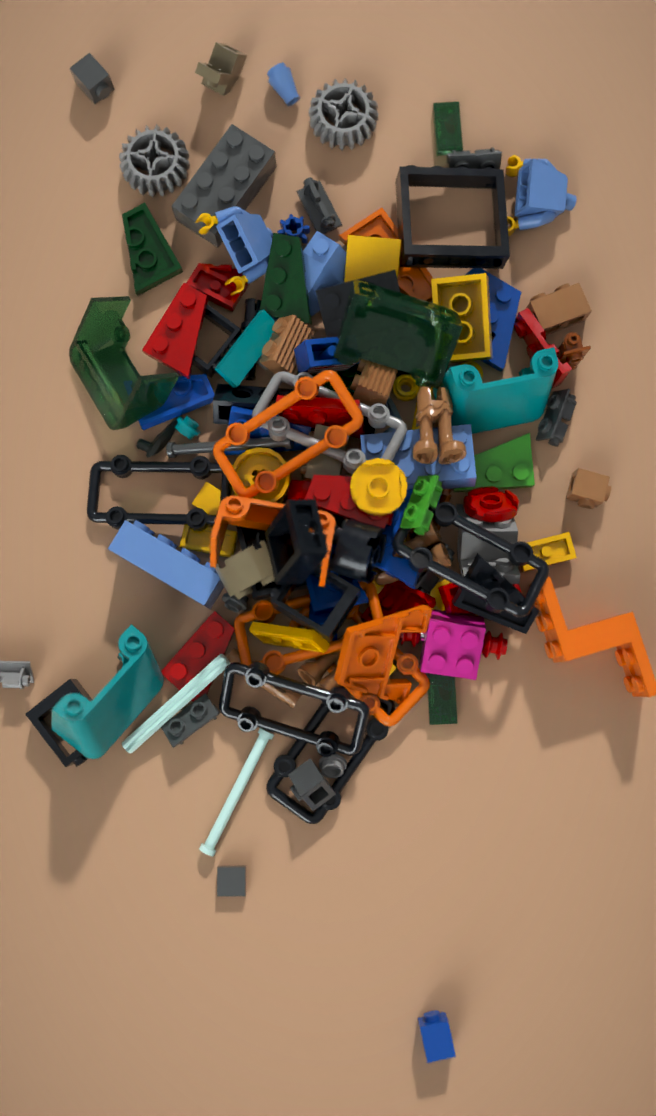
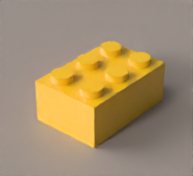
M487 274L431 279L436 362L442 364L493 359L489 278Z

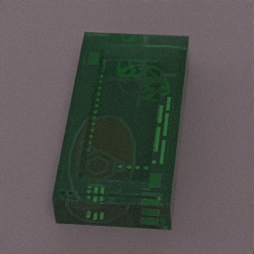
M459 101L433 103L436 155H447V153H452V150L463 151Z
M426 673L430 681V688L427 691L429 725L458 724L455 677Z

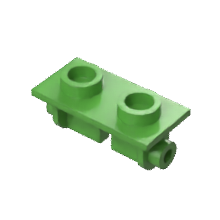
M438 475L417 477L407 508L404 511L400 525L401 528H414L413 532L418 535H424L425 531H429L434 513L428 510V508L437 507L440 495L443 492L442 482L438 480Z

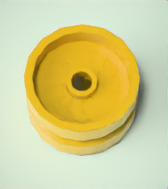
M256 447L246 450L238 456L233 464V468L245 488H248L255 483L258 473L261 471H274L285 464L286 461L279 453L270 448ZM290 474L279 480L278 488L270 493L261 492L252 499L284 504L287 500L291 484Z

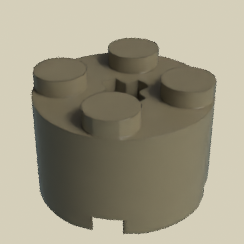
M265 540L259 542L261 548L257 550L252 545L224 560L226 564L224 568L217 564L215 570L230 597L235 595L238 600L253 592L251 586L261 582L264 586L275 580Z

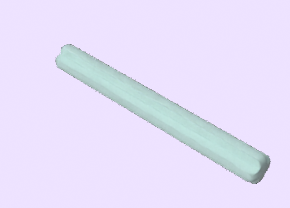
M223 654L218 655L122 742L123 748L128 753H133L225 670L226 666L230 664L227 657Z

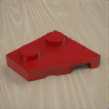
M198 263L186 282L189 286L207 295L209 301L233 312L249 286L248 283H245L243 291L231 295L232 292L236 291L237 286L234 282L225 286V282L235 276L241 277L242 273L239 274L237 269L232 268V265L225 264L214 266L212 264Z

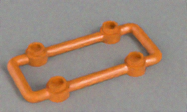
M325 370L313 378L307 376L299 378L295 384V390L244 424L233 423L229 425L226 430V436L215 443L213 455L236 494L240 497L253 498L261 492L270 493L278 488L279 480L327 449L344 447L349 440V435L362 426L363 415L340 376L333 370ZM329 381L352 420L344 426H330L325 432L324 439L276 470L261 471L257 474L255 483L245 488L225 455L224 450L231 445L246 444L252 431L300 399H314L318 395L319 387Z
M358 581L362 590L366 591L372 619L375 620L383 617L374 583L368 584ZM308 594L286 600L285 604L293 609L309 606L311 599ZM267 600L258 601L252 610L243 612L235 618L234 629L241 664L250 666L252 663L245 623L257 620L259 623L268 624L274 620L277 614L281 613L274 609ZM344 636L342 639L331 641L327 652L324 653L301 649L282 655L279 651L272 650L267 652L261 661L257 662L265 664L269 668L270 673L278 675L285 670L286 665L341 651Z
M310 605L303 607L299 613L309 618ZM359 605L353 607L346 619H353L357 624H362L361 616L363 614L359 611ZM291 620L289 623V627L299 628L301 626L294 620ZM398 647L394 656L398 672L404 676H412L419 685L390 715L380 707V699L377 695L372 693L365 694L344 687L353 697L365 702L370 709V716L373 715L385 726L397 724L430 688L429 678L418 667L419 663L416 656L411 653H403ZM334 663L327 671L331 673L337 665Z

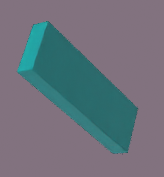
M264 309L256 314L215 368L232 388L239 386L263 354L262 349L272 337L274 332L272 327L275 321Z

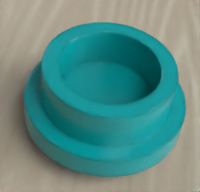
M179 416L177 418L178 423L175 428L182 435L190 440L194 436H199L200 431L197 429L199 424L189 416L185 418Z

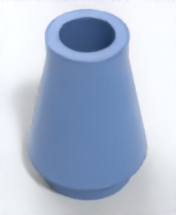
M285 63L273 66L267 73L269 77L268 83L285 101L287 106L295 104L299 101L300 96L297 92L290 67H286Z

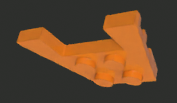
M420 605L346 628L334 680L338 685L365 694L369 692L381 699L393 700L400 705L409 696L412 686L408 679H388L400 633L426 632L432 609L428 605Z

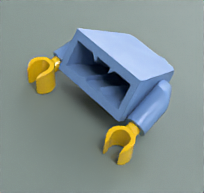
M516 155L509 157L506 175L509 177L518 175L514 213L518 220L507 216V224L512 226L508 229V236H511L516 228H519L521 231L553 222L555 217L563 213L564 210L571 211L575 207L577 197L567 193V176L559 172L549 160L533 158L521 161Z
M233 206L215 212L214 216L202 213L195 223L204 222L207 225L199 230L200 234L208 233L211 227L217 224L216 228L238 273H242L241 277L235 276L225 282V286L231 282H234L237 286L236 291L232 292L231 295L243 291L245 283L250 284L267 272L273 232L270 228L266 227L259 214H249L242 208Z

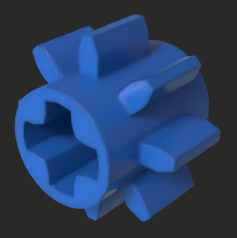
M290 214L286 221L280 220V227L282 229L277 232L278 234L299 237L302 239V243L307 244L306 234L310 233V226H303V216L297 218Z

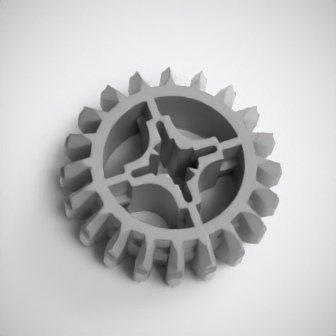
M345 78L343 83L338 84L337 80L334 79L333 86L325 83L323 90L317 89L316 98L311 100V107L309 109L310 126L314 129L315 137H320L322 144L329 141L331 149L335 145H339L342 151L344 145H348L353 150L354 143L362 146L364 139L369 140L371 132L376 129V121L378 120L377 103L373 100L372 92L366 93L367 88L365 85L357 87L358 83L356 80L352 84H348ZM352 103L358 106L363 113L359 112V109L355 108ZM324 116L328 117V120L332 121L335 126L329 124Z
M157 124L154 130H150L146 125L145 131L142 133L136 129V136L128 135L127 140L129 144H122L123 152L119 153L120 169L124 173L125 181L130 183L132 189H138L142 195L148 191L152 198L156 192H159L163 197L164 190L167 189L173 193V185L181 187V179H187L188 174L186 170L190 167L189 153L186 150L185 142L179 139V135L176 132L171 134L170 129L167 127L161 131ZM160 147L169 150L174 155H169L168 152L161 151ZM135 167H140L141 170L148 171L149 175L140 173L138 170L135 169Z

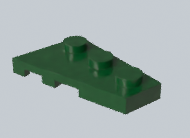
M145 203L122 214L137 296L183 272L181 265Z
M273 233L260 310L264 309L271 317L276 318L296 315L304 323L312 324L301 238Z

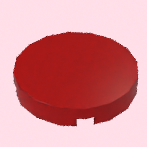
M479 487L468 492V496L464 497L463 508L465 513L474 519L485 522H503L517 515L519 500L509 490H505V493L499 492L496 487Z

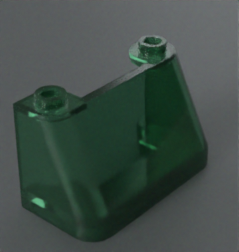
M354 280L333 357L337 358V361L344 365L351 366L353 363H358L361 358L411 373L413 379L416 380L415 384L419 387L426 386L430 389L431 387L438 389L443 381L463 325L457 312L447 307L368 282Z

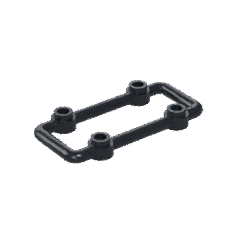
M117 455L111 461H98L91 467L87 516L93 522L108 523L116 530L121 528L125 520L132 524L137 520L142 524L188 525L194 531H203L208 525H214L217 515H208L201 508H193L187 514L128 513L125 509L118 506L112 507L107 513L98 512L102 471L113 472L119 478H127L133 472L192 473L197 479H206L211 473H221L220 503L224 498L231 496L232 486L219 464L210 462L204 456H197L191 462L131 461L126 455Z
M441 502L437 504L436 508H428V510L434 513V521L439 526L448 527L454 525L507 553L513 565L524 566L528 564L538 570L521 606L511 602L509 594L504 589L493 588L489 590L434 561L432 553L427 548L417 547L413 550L404 545L403 543L412 528L399 527L392 541L393 549L397 554L408 559L411 569L416 572L428 570L483 599L486 608L493 613L505 611L515 617L528 615L549 574L548 564L533 554V550L528 543L520 541L513 544L457 515L456 507L449 502Z
M234 662L226 666L224 671L219 710L225 717L236 720L242 731L250 732L259 727L316 745L318 753L324 757H329L336 752L351 756L356 755L361 750L370 716V709L365 702L352 698L345 688L333 687L329 691L273 674L261 662H253L250 666ZM235 674L245 676L247 684L253 688H258L268 683L326 701L329 710L334 713H340L347 708L358 711L351 744L341 742L338 735L331 731H324L318 735L261 717L260 712L251 706L244 707L242 710L230 707Z
M379 698L380 705L390 715L395 710L394 701ZM322 700L321 705L303 730L315 733L330 711L326 701ZM376 718L367 724V735L363 740L361 750L350 758L343 775L338 777L331 786L336 795L318 807L313 813L277 788L284 777H289L288 774L296 769L295 760L306 746V742L296 739L287 754L280 755L275 760L274 773L266 784L268 795L306 823H319L328 810L336 809L340 805L341 791L376 740H382L387 736L388 726L383 725Z

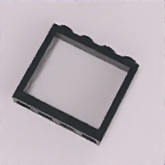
M414 165L399 167L395 184L398 239H402L400 267L504 268L510 257L503 169H493L490 167L483 169L467 167L443 168L441 166L416 167ZM409 186L492 189L496 246L412 244Z

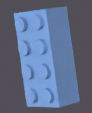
M471 424L452 426L453 440L464 443L466 457L458 462L444 465L439 464L438 457L432 464H423L413 458L412 449L414 444L420 439V429L407 430L406 436L392 460L405 474L408 485L407 490L413 489L418 476L438 475V480L442 482L441 487L443 489L475 487L476 468ZM438 427L433 428V437L437 448H439ZM395 432L360 435L361 451L365 454L366 460L382 458Z
M125 520L108 549L211 610L224 588L215 568L210 567L209 562H206L203 566L199 563L201 559L185 548H182L181 552L176 550L177 545L165 536L159 534L157 538L154 537L155 532L141 522L135 520L132 524Z

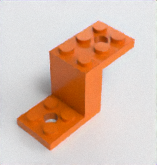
M547 577L534 605L539 610L536 623L539 631L545 634L547 642L544 643V648L548 658H552L554 663L566 662L617 647L615 657L618 664L623 666L626 675L624 677V684L627 691L632 693L633 697L655 696L656 680L633 611L567 630L551 577Z

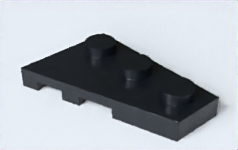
M477 553L465 577L489 590L493 588L504 589L509 594L510 601L521 606L525 596ZM460 587L452 599L453 605L524 634H527L539 613L535 605L531 612L524 617H515L505 611L493 613L486 608L483 599Z

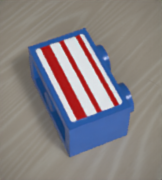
M355 335L307 339L294 349L298 374L301 372L318 374L325 370H333L335 372L346 371L360 362Z

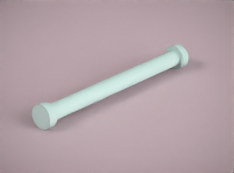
M259 728L257 732L259 736L205 844L201 843L199 847L201 852L213 857L215 855V847L269 739L272 740L274 737L273 733L265 729Z

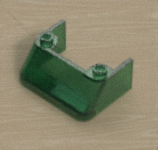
M129 296L91 298L69 349V358L73 368L111 430L125 429L162 407L179 378L177 372L140 376L128 357L125 348L130 339V332L122 318L131 301Z

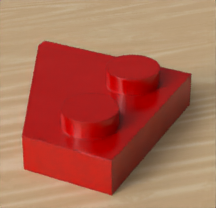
M399 580L386 584L378 594L383 617L420 605H428L431 609L436 605L434 597L418 589H412ZM370 607L361 616L363 623L373 620Z

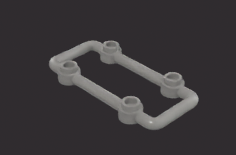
M285 371L276 373L254 407L252 418L268 407L282 382L294 386L295 390V384L299 378L304 376L313 378V376L307 372H301L298 375ZM323 386L319 387L318 397L340 399L336 392ZM360 402L362 415L368 417L370 426L377 429L384 428L385 426L396 429L381 458L392 461L406 436V424L401 419L390 415L387 406L381 403L370 407ZM276 416L260 426L267 429L269 436L275 441L290 439L308 448L320 441L290 428L289 421L281 416ZM329 448L322 453L343 462L344 469L351 474H354L355 470L367 461L365 454L359 449H350L346 452L339 448Z

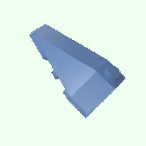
M316 231L303 250L311 317L320 311L316 290L343 283L345 278L347 252L338 243L319 231ZM272 317L275 322L279 319L276 317Z

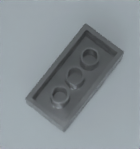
M231 124L171 206L176 221L219 248L223 240L216 228L217 224H214L208 233L200 234L199 230L207 225L204 222L195 223V221L202 213L214 216L215 212L233 206L246 210L277 167L275 151Z

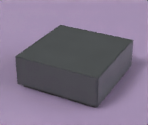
M246 866L217 867V896H246Z

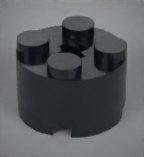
M353 519L348 520L343 528L338 527L333 537L336 549L335 554L332 555L329 561V571L361 582L371 583L377 572L373 571L376 563L381 564L384 556L387 537L382 533L385 531V528Z

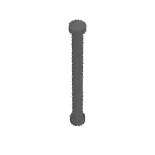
M271 437L250 438L246 444L231 445L224 451L249 450L256 447H286V449H293L294 441L290 439L275 441ZM217 441L187 444L168 442L166 451L169 458H176L177 455L211 453Z

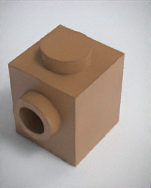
M578 468L572 473L566 499L576 501L578 506L586 509L598 507L604 501H607L610 496L611 486L608 485L610 477Z

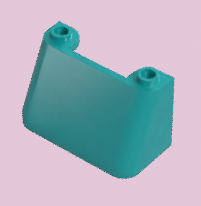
M555 348L537 351L531 358L530 367L521 369L518 377L482 383L481 375L474 366L463 364L450 367L433 388L435 400L438 388L446 387L449 390L453 405L451 426L471 424L472 434L536 421L544 414L558 369Z
M132 624L121 635L118 642L120 653L117 658L122 661V668L92 701H89L79 693L67 694L52 708L51 729L89 759L102 757L154 699L163 686L164 677L144 634Z

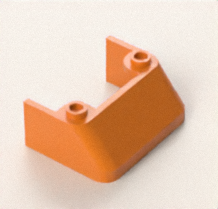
M240 496L224 498L220 503L210 537V567L216 568L228 524L266 531L285 504ZM318 510L329 552L322 560L319 586L325 587L333 537L336 530V520L330 513ZM309 528V531L314 533V530Z

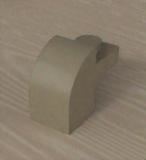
M216 42L209 63L198 62L195 73L203 77L202 85L221 95H226L238 80L247 55L226 44Z

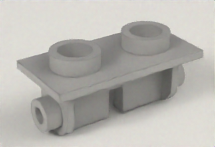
M0 661V682H2V687L24 689L25 686H30V683H34L30 661Z

